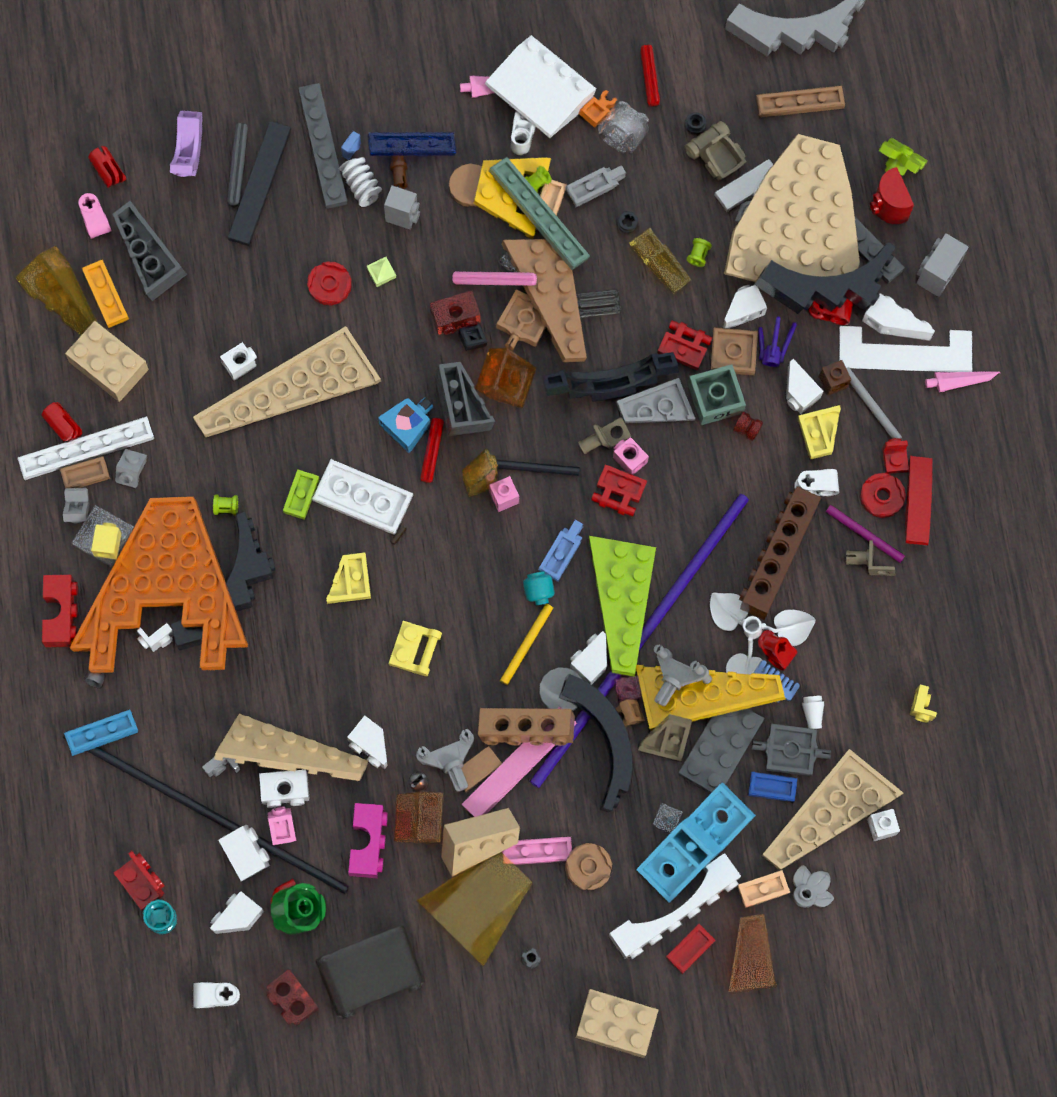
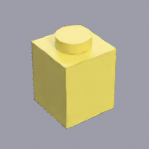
M96 524L91 548L95 557L117 560L122 533L115 524Z

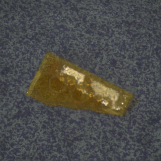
M56 246L40 253L16 276V279L32 298H38L46 304V309L59 314L62 321L80 335L96 321L69 262Z

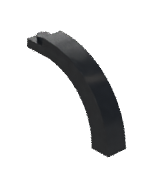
M568 674L565 677L559 698L579 707L595 722L608 748L610 759L609 780L599 810L611 812L619 804L620 795H617L618 792L623 794L628 792L631 782L632 751L628 733L618 712L600 691L581 678Z

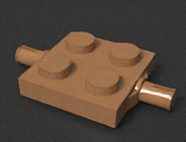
M519 290L514 292L496 324L497 329L510 335L509 340L505 344V347L507 349L510 347V350L514 349L518 340L536 347L547 327H544L541 321L542 317L538 309H535L528 294Z

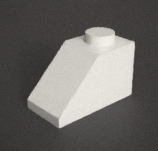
M745 285L737 290L738 292H736L725 317L723 328L730 329L765 315L767 306L756 285L751 287L750 285Z
M793 359L790 361L787 371L786 399L792 410H797L802 414L821 398L823 390Z

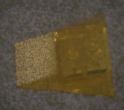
M500 852L463 871L418 899L417 902L484 967L530 888L532 881Z

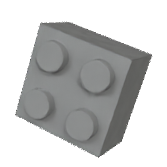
M947 233L942 240L938 238L931 248L930 254L925 257L920 265V269L916 274L920 277L916 284L939 297L958 269L969 247Z

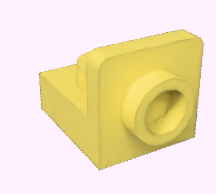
M920 684L915 692L910 715L915 716V719L921 722L933 721L937 712L924 709V707H928L931 695L928 694L929 687Z

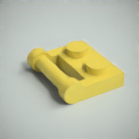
M403 621L389 665L422 676H428L430 671L428 667L437 640H440L442 633L438 630L428 629ZM422 637H428L420 665L413 664Z

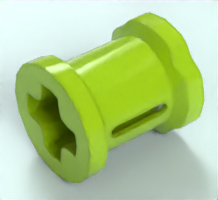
M539 166L537 171L531 176L524 177L536 192L544 184L551 183L552 180L549 172L542 166Z
M695 238L692 242L691 254L687 256V262L698 267H704L705 257L712 244L704 239Z
M214 495V515H218V513H232L234 516H237L238 496L219 497V495Z

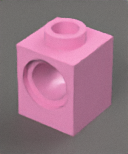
M631 437L626 441L621 440L614 447L613 459L631 475H634L648 462L649 456ZM625 452H632L635 457L627 459L623 454Z
M510 476L489 485V493L498 512L519 504V494Z

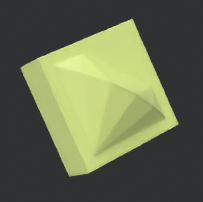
M387 257L366 266L376 287L396 278V274Z

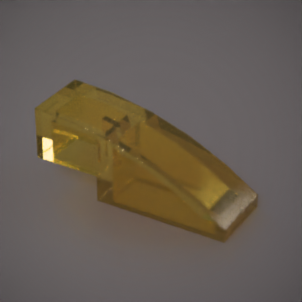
M651 228L644 230L629 242L644 263L673 293L691 281L689 275L666 244L663 245Z

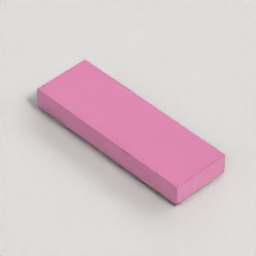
M571 837L518 840V844L502 851L503 866L564 862L572 851Z

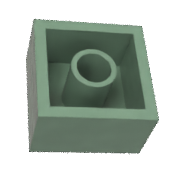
M732 364L689 377L688 387L701 425L744 413L746 404Z

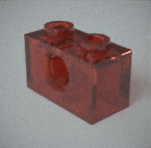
M473 291L430 303V311L438 335L442 333L448 335L454 333L456 329L477 325L480 322V312ZM454 311H458L462 315L458 318H454L450 314Z

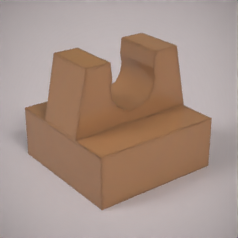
M625 700L615 708L618 714H624V726L639 724L645 721L637 700Z

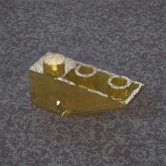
M488 449L481 452L462 470V478L469 497L489 491V485L498 480L496 475L498 474L497 461L494 454L490 455Z

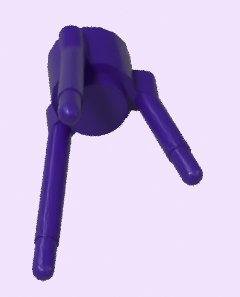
M779 316L776 317L772 345L767 346L766 349L764 346L762 327L758 328L759 359L762 360L763 365L778 367L780 363H783L784 355L797 325L796 322L792 324L781 352L780 348L777 347L781 318Z

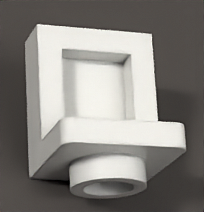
M167 623L150 637L141 628L137 630L140 635L137 640L145 649L149 647L153 652L159 647L163 648L170 644L174 636L173 630Z

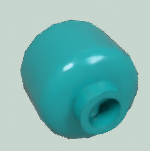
M545 571L527 574V578L523 581L526 599L530 602L535 601V605L549 603L548 598L553 597L555 594L552 577L549 574H545Z

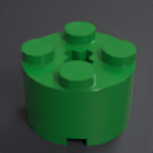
M301 883L293 885L273 895L271 916L274 927L277 930L287 934L306 932L315 929L325 917L326 904L324 897L310 884Z

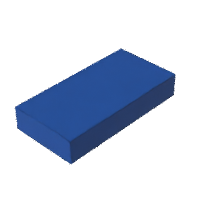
M751 772L748 796L794 802L797 778Z

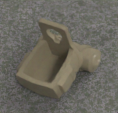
M722 121L711 125L708 130L696 138H692L684 146L686 154L690 158L697 159L701 157L704 160L706 169L718 181L735 172L746 163V155L739 144H734L729 138L730 130Z

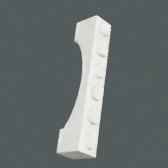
M725 853L704 868L706 876L696 893L680 908L650 922L632 924L628 920L609 934L610 939L624 959L629 956L634 959L643 952L642 947L647 943H650L651 946L663 938L661 934L667 929L670 932L674 931L682 925L680 920L686 916L691 919L701 911L699 909L700 906L705 903L708 906L720 898L718 895L723 890L729 892L739 885L737 880L740 879L741 875Z

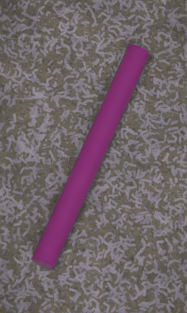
M832 505L826 510V513L868 542L873 540L874 546L899 563L904 559L905 555Z

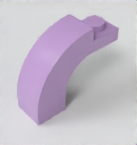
M180 111L177 117L176 150L170 164V173L181 177L196 175L202 138V112Z

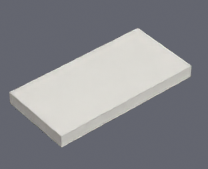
M330 459L312 500L395 535L410 504L413 493Z

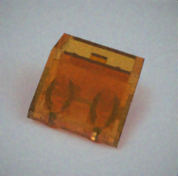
M414 792L398 794L394 841L441 844L443 793Z

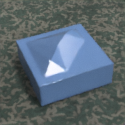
M355 131L349 135L341 146L342 157L350 160L355 151L360 148V135Z

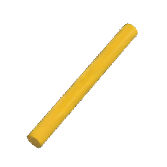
M547 603L544 605L501 677L500 682L503 684H509L553 610L551 605Z

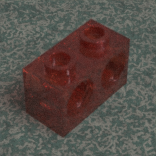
M289 969L267 986V989L270 991L266 994L274 1006L278 1003L284 1010L281 1015L289 1025L293 1022L297 1027L319 1009ZM282 984L290 986V992L286 996H280L277 993L278 987ZM295 1003L304 1004L305 1009L302 1014L294 1015L292 1013V1006Z

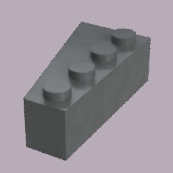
M131 201L113 213L145 293L153 301L187 274Z

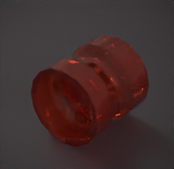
M743 411L733 431L738 434L743 433L747 439L753 441L762 427L763 421L759 419L754 420L750 417V414Z

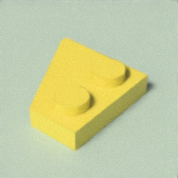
M840 405L798 416L810 460L832 454L841 409Z
M365 553L342 556L339 569L335 574L331 590L326 598L327 604L371 599Z

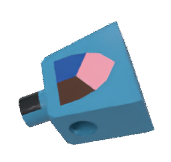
M407 398L378 418L379 425L410 453L430 426V419L426 414L433 408V405L426 398H423L417 405Z

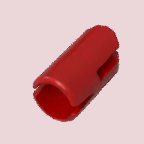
M101 146L103 152L99 148H95L89 154V161L107 188L126 180L125 174L106 146Z
M53 402L43 410L42 418L63 441H70L81 437L82 429L59 402Z

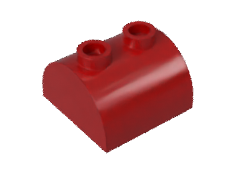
M894 167L882 176L877 191L873 194V202H870V208L874 215L877 214L884 222L902 224L908 221L914 204L898 168Z

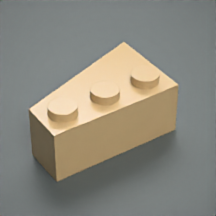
M509 808L444 825L441 858L453 877L518 844L520 827Z

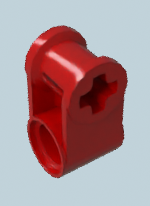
M846 299L841 308L836 307L830 312L823 306L819 308V304L813 301L808 312L815 319L833 322L838 325H847L850 323L853 302Z
M770 630L764 631L759 637V648L767 656L769 662L779 670L784 671L797 655V650L790 644L787 638L778 637Z

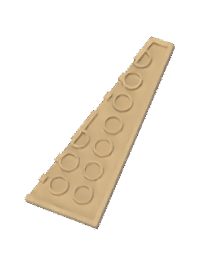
M345 326L193 416V419L206 438L381 382V379Z

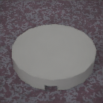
M556 668L550 670L543 677L540 683L539 694L542 703L548 709H557L560 706L562 709L574 711L578 708L572 703L559 698L565 677L571 674L581 678L577 672L569 668Z

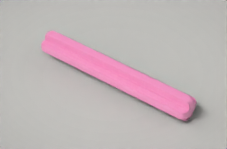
M454 272L452 280L455 284L534 286L537 283V275L521 272Z

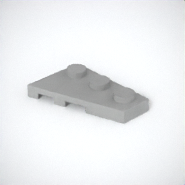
M679 378L616 402L625 423L695 420Z

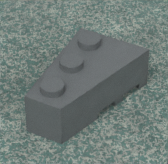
M461 362L439 364L435 372V378L447 435L455 436L491 431L496 421L487 411L483 399L477 394L474 384Z

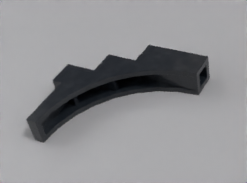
M888 242L869 263L852 272L837 276L819 277L805 275L786 269L771 260L763 269L754 285L797 314L803 309L808 310L813 301L831 312L836 307L841 308L846 299L864 310L869 304L873 306L880 297L878 291L881 285L877 282L883 275V272H881L883 266L887 267L894 258L892 252L895 246Z
M245 512L236 514L239 527V549L234 568L226 582L236 612L253 607L251 600L255 599L252 586H247L273 579L272 571H276L273 558H268L266 552L259 553L261 549L258 539L253 540L251 532L255 531L252 518L247 519ZM182 620L171 624L179 651L202 644L203 627H183L181 624Z

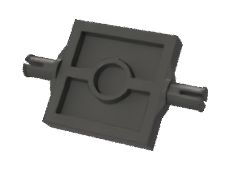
M771 724L767 742L755 740L752 742V750H762L766 753V771L812 776L816 758L829 760L831 758V750L818 749L816 743L817 729Z

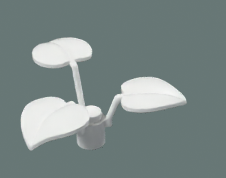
M712 593L710 610L715 624L722 630L732 631L739 623L743 625L744 633L748 637V656L741 653L732 656L727 662L726 673L728 671L737 672L738 674L754 673L760 661L763 660L759 657H752L753 639L758 638L762 634V629L778 633V637H785L792 646H797L807 639L815 624V618L806 612L784 610L775 616L774 624L776 629L765 623L761 624V621L755 616L747 617L748 612L740 609L742 601L739 600V595L732 593Z

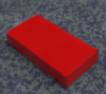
M698 924L666 958L683 974L716 940Z

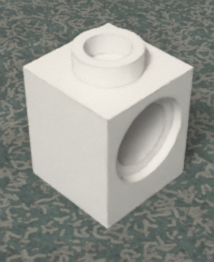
M243 342L220 356L223 366L234 381L256 368L255 359L257 356L252 348H246ZM239 357L246 359L242 364L235 363V360Z
M893 809L872 814L867 819L874 841L896 836L900 832Z

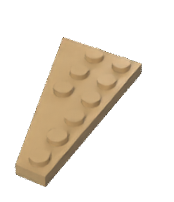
M241 714L237 716L216 751L214 760L220 761L223 760V757L235 759V763L244 764V761L257 762L261 767L296 771V768L308 770L309 774L316 775L318 771L327 772L332 777L360 781L368 764L367 760L356 755L348 754L337 748L329 747L315 740L307 739L293 732L285 731Z
M849 749L762 856L777 869L782 870L903 795V792Z

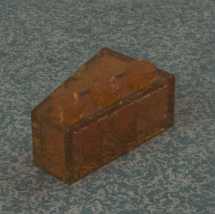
M764 914L741 917L728 992L736 994L775 988L777 984L766 917Z

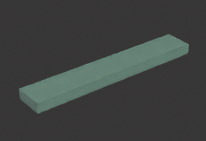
M508 157L490 168L489 172L571 270L588 260L590 255Z

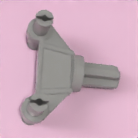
M659 644L654 647V652L657 654L663 673L662 681L664 682L654 699L657 704L666 706L674 691L680 690L682 686L701 680L705 684H709L712 681L708 669L704 665H700L699 662L693 661L690 666H687L673 659L670 650L663 648L662 645Z
M468 729L461 732L460 741L432 752L422 746L416 753L417 760L421 764L443 770L445 774H449L457 792L468 788V783L461 769L464 766V759L474 742V736Z

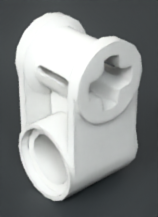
M518 111L515 112L511 150L517 155H524L529 152L536 126ZM523 140L525 143L519 144L516 141Z
M837 470L803 471L796 480L794 488L796 489V486L821 496L839 494Z
M193 983L194 1008L231 1006L239 1000L240 992L238 988L230 983ZM227 988L233 992V996H229L228 1001L227 998L222 996L223 993L227 992Z

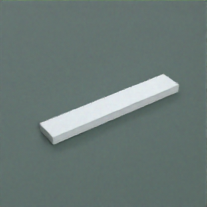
M144 417L18 457L23 478L27 480L153 440L154 436L148 418Z

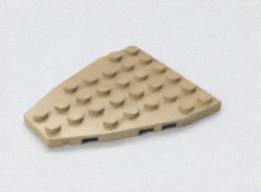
M800 134L794 137L790 145L765 174L753 195V199L732 231L724 271L725 275L756 282L763 269L771 260L786 269L819 277L837 276L858 269L860 260L852 192L840 145Z

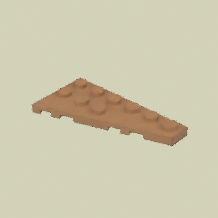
M546 239L503 240L502 246L505 251L507 250L513 267H516L518 272L534 273L537 275L536 285L523 286L535 309H538L544 327L548 328L552 336L551 340L562 361L584 362L587 357L572 270Z

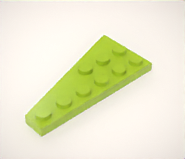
M589 536L612 673L634 677L656 547Z

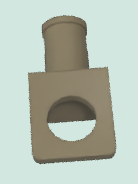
M619 418L603 428L597 424L593 425L595 433L578 443L583 453L587 454L600 445L611 449L621 440L629 439L631 434L624 420ZM615 426H620L623 429V434L618 439L611 436V430Z
M869 540V549L867 551L847 550L846 565H867L869 575H896L895 567L873 566V540Z

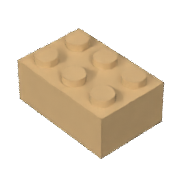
M96 321L89 326L65 353L69 363L118 402L126 396L149 370L143 358Z
M590 989L576 1038L644 1058L647 1053L658 1009Z

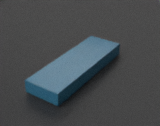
M127 710L65 732L64 736L71 755L74 756L138 733V728L131 711Z

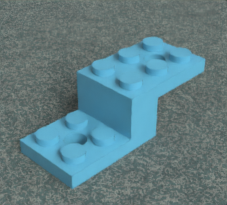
M722 782L688 818L683 820L636 870L670 903L703 868L720 854L756 815ZM718 810H724L727 813L728 820L726 822L719 820L717 816ZM665 864H671L674 867L673 875H668L664 871Z

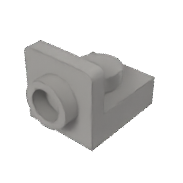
M224 757L222 761L212 758L202 767L209 777L220 775L226 769L225 765L227 763L236 773L240 770L237 765L238 763H235V759Z

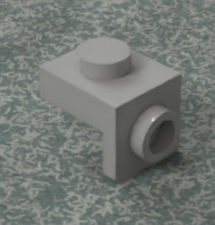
M125 449L116 466L115 482L136 488L139 475L146 463L147 455Z
M66 488L64 492L65 507L63 521L72 523L87 521L89 512L88 489Z

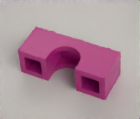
M355 803L353 828L354 830L367 832L371 839L366 848L362 850L351 849L349 876L378 878V872L383 871V858H379L380 849H385L386 835H382V826H387L388 812H384L383 805Z

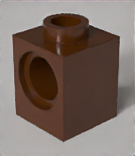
M843 360L822 367L819 374L827 395L848 388L851 382V377Z

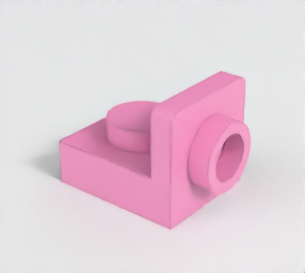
M276 807L271 812H268L273 845L296 841L291 808Z

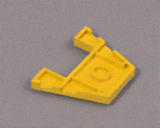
M551 158L509 160L524 176V174L532 175L539 166L544 167L548 171ZM484 160L473 204L494 217L501 218L509 223L510 227L515 230L517 228L525 233L526 237L533 239L536 227L526 215L516 212L517 204L489 172L490 168L501 160Z

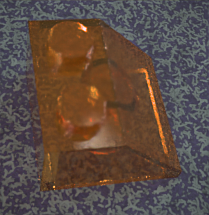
M489 348L475 389L490 399L523 408L536 367L508 348Z

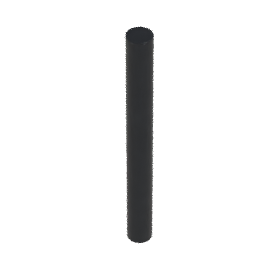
M490 459L489 468L579 476V467L496 459Z

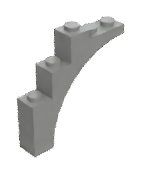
M844 0L836 7L821 14L805 18L788 19L767 16L738 4L728 17L725 29L765 56H768L771 51L775 52L781 42L800 55L805 49L809 50L814 41L834 53L838 47L842 48L847 42L848 36L846 35L849 28L847 26L853 19L852 14L855 10L860 11L865 0Z

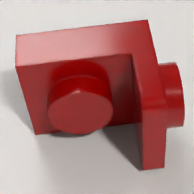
M893 438L885 442L882 448L885 473H907L909 471L906 450L908 446L907 440L901 441L900 438Z

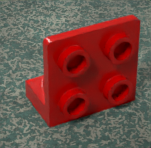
M130 851L128 854L132 859L115 871L114 874L143 911L150 902L158 900L165 894L161 889L165 885L154 871L151 874L147 871L151 867L140 853L135 855L133 851Z

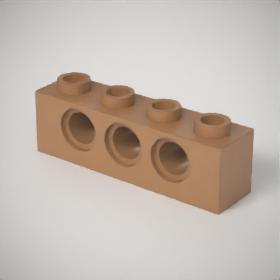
M480 708L478 736L487 745L507 742L509 745L530 743L540 746L543 743H553L557 746H564L566 743H573L575 716L571 709ZM504 724H508V725H509L506 730H504V731H499V728H500L502 725H504ZM527 724L531 725V728L529 730L521 731L523 726ZM554 725L551 731H544L546 726Z

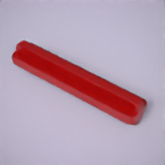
M651 45L641 46V58L647 102L649 106H657L660 99L653 48Z
M432 418L420 477L421 481L427 483L433 481L444 424L443 419Z

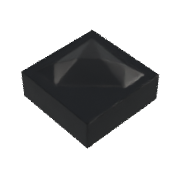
M480 324L459 328L458 334L465 351L486 347L488 342Z

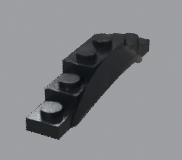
M674 352L651 354L632 364L604 371L570 372L563 370L553 374L542 375L547 396L568 392L570 399L591 396L592 402L634 395L636 394V387L656 384L657 376L678 373L679 367Z

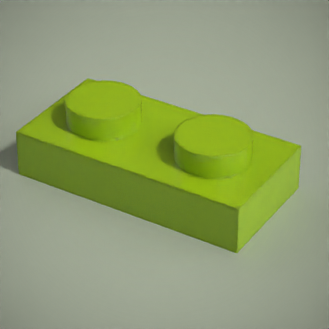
M297 470L283 508V513L305 520L319 481V476Z

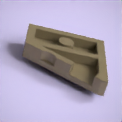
M669 714L640 742L638 750L681 761L692 720Z

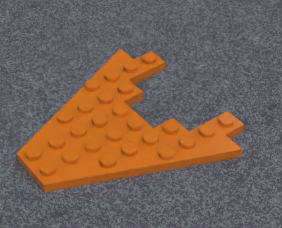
M194 497L149 499L71 644L70 649L73 652L90 651L89 671L91 673L114 672L118 629H139L142 607L183 606L181 622L183 627H203L200 668L202 670H225L226 649L248 647L201 512Z

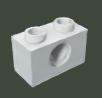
M306 769L259 774L261 802L263 805H267V808L281 807V803L299 806L304 805V801H309ZM287 784L291 786L290 792L286 795L280 794L278 790L281 785Z

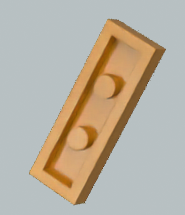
M103 260L83 267L82 270L108 328L129 320Z

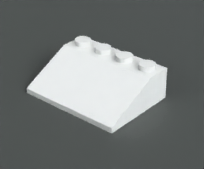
M530 36L518 45L485 82L487 87L549 138L579 114L580 109L593 98L596 91L594 86L533 36Z

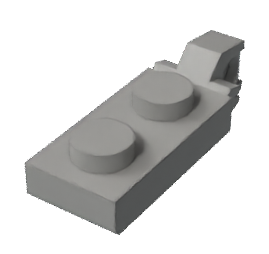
M622 165L613 170L609 167L606 169L603 167L567 185L566 191L575 207H578L614 189V187L619 185L618 181L626 177V172Z

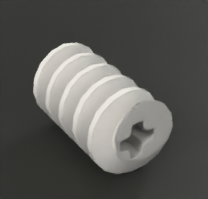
M363 157L346 161L339 167V170L342 172L343 177L347 179L346 182L351 186V191L355 193L354 196L359 201V206L366 207L379 198L378 194L382 191V188L380 186L374 187L378 181L376 179L370 180L374 174L373 172H367L370 167L369 165H363L366 161Z

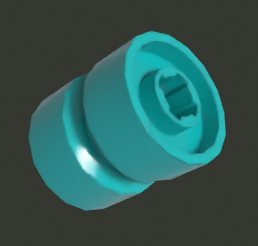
M155 900L150 902L144 909V922L153 932L166 934L175 928L177 914L168 902Z

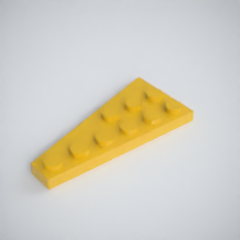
M636 665L650 731L655 729L669 714L696 721L785 700L780 675L738 674L737 672L730 671L725 673L708 670L709 675L712 677V681L709 684H705L701 680L682 686L680 690L674 691L666 706H661L654 701L664 684L661 667Z

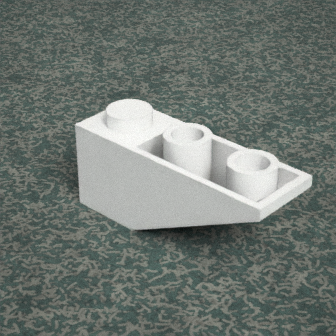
M879 294L880 297L876 303L870 306L862 321L881 334L930 341L935 332L928 322L920 321L914 317L910 310L902 309L891 297L883 296L882 294Z

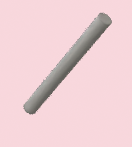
M847 367L852 387L892 439H901L902 436L855 374Z

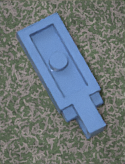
M575 520L569 530L564 528L563 531H560L540 565L539 572L545 571V574H549L552 579L557 582L559 581L581 543L582 537L579 536V533L583 528L582 523Z

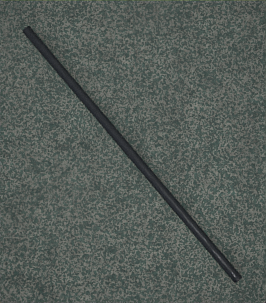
M99 747L87 751L231 832L242 827ZM258 836L256 842L260 848H264L267 852L343 894L347 892L349 888L347 884Z

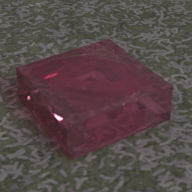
M638 675L614 679L618 702L642 698Z

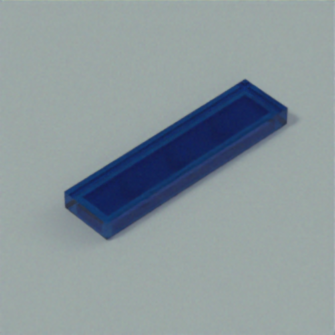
M369 132L368 134L370 156H438L456 154L454 132Z

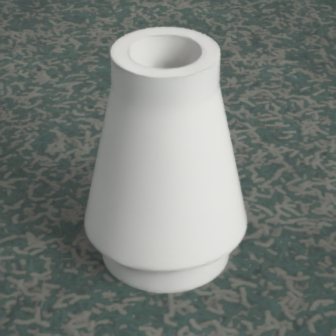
M822 696L803 697L804 703H802L808 728H822L824 708Z

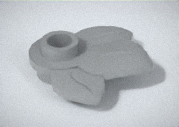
M804 865L797 869L793 877L796 887L793 893L795 903L805 908L812 905L818 907L828 906L834 899L832 894L826 891L830 885L829 873L818 871L811 874ZM802 892L807 893L809 895V898H805L802 895Z

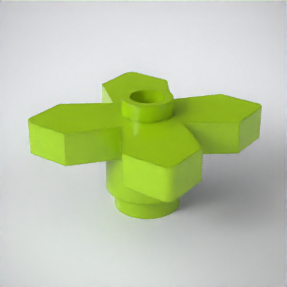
M890 138L888 142H883L879 149L880 152L889 157L886 162V172L897 167L900 175H904L907 170L917 173L928 162L922 156L914 153L910 147L901 144L893 138Z

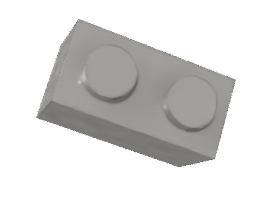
M391 186L384 204L386 222L411 229L412 224L417 223L420 211H418L420 203L417 202V194Z

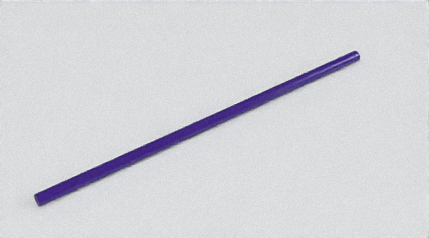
M739 494L644 624L639 650L747 504L749 499L745 495ZM610 671L597 690L606 697L622 674ZM581 711L575 719L577 724L574 726L573 741L590 719L584 711ZM566 743L564 746L556 745L530 780V783L540 788L572 743Z

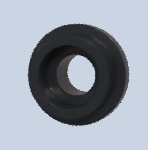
M698 112L689 114L685 119V127L690 133L699 134L706 128V118ZM698 122L699 126H693L692 123Z

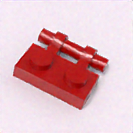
M672 320L669 329L676 331L674 335L666 331L657 354L674 352L678 363L698 371L707 352V349L700 346L702 342L710 345L713 337L706 335L705 331L700 329L696 331L687 327L686 323H678ZM683 335H686V336H688V337H690V338H693V339H694V342L692 343V342H690V341H688V340H685V339H683V338H681V337H682Z
M605 464L597 483V487L604 490L603 495L594 492L591 501L599 503L600 507L605 508L607 506L617 510L618 514L623 516L627 514L633 517L636 508L628 504L630 500L639 503L647 480ZM611 493L623 497L622 502L609 498Z

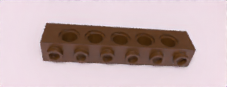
M796 486L794 493L789 491L784 502L788 506L785 512L780 510L775 521L779 525L776 531H770L766 540L769 546L767 550L762 549L757 559L760 562L758 570L753 568L748 578V581L752 583L749 589L744 588L739 600L742 601L741 610L765 620L820 502V496ZM791 511H799L802 516L796 517ZM782 530H790L793 535L786 536ZM773 549H781L784 555L775 554ZM771 568L775 574L769 575L764 569ZM762 587L763 589H765L766 593L759 594L756 592L755 588Z

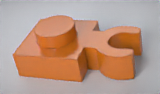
M607 90L602 92L599 100L593 97L579 111V115L594 128L608 116L609 109L614 107L616 103V98H613L612 101L605 99L608 94Z

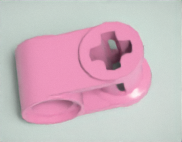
M90 193L82 195L79 199V207L90 238L92 239L111 232L109 222L105 213H103L97 197ZM91 204L92 208L89 209L86 205Z

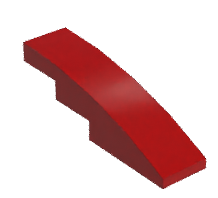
M910 456L905 543L929 544L932 458Z

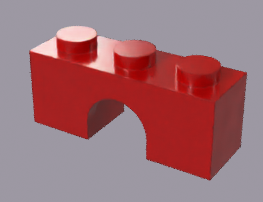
M43 575L44 600L46 603H58L61 605V612L56 618L42 620V643L45 647H71L77 634V626H74V617L78 615L77 604H74V595H78V583L74 582L71 575Z

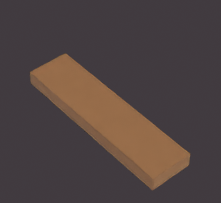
M842 86L756 95L759 118L844 109L845 107Z

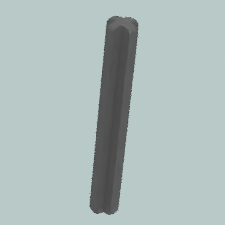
M237 123L235 126L227 199L228 204L231 206H238L240 204L248 130L245 123Z

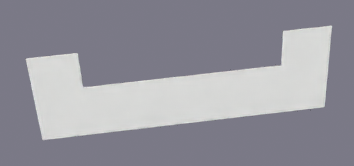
M840 326V360H843L846 368L972 372V331L950 330V347L863 344L862 327Z

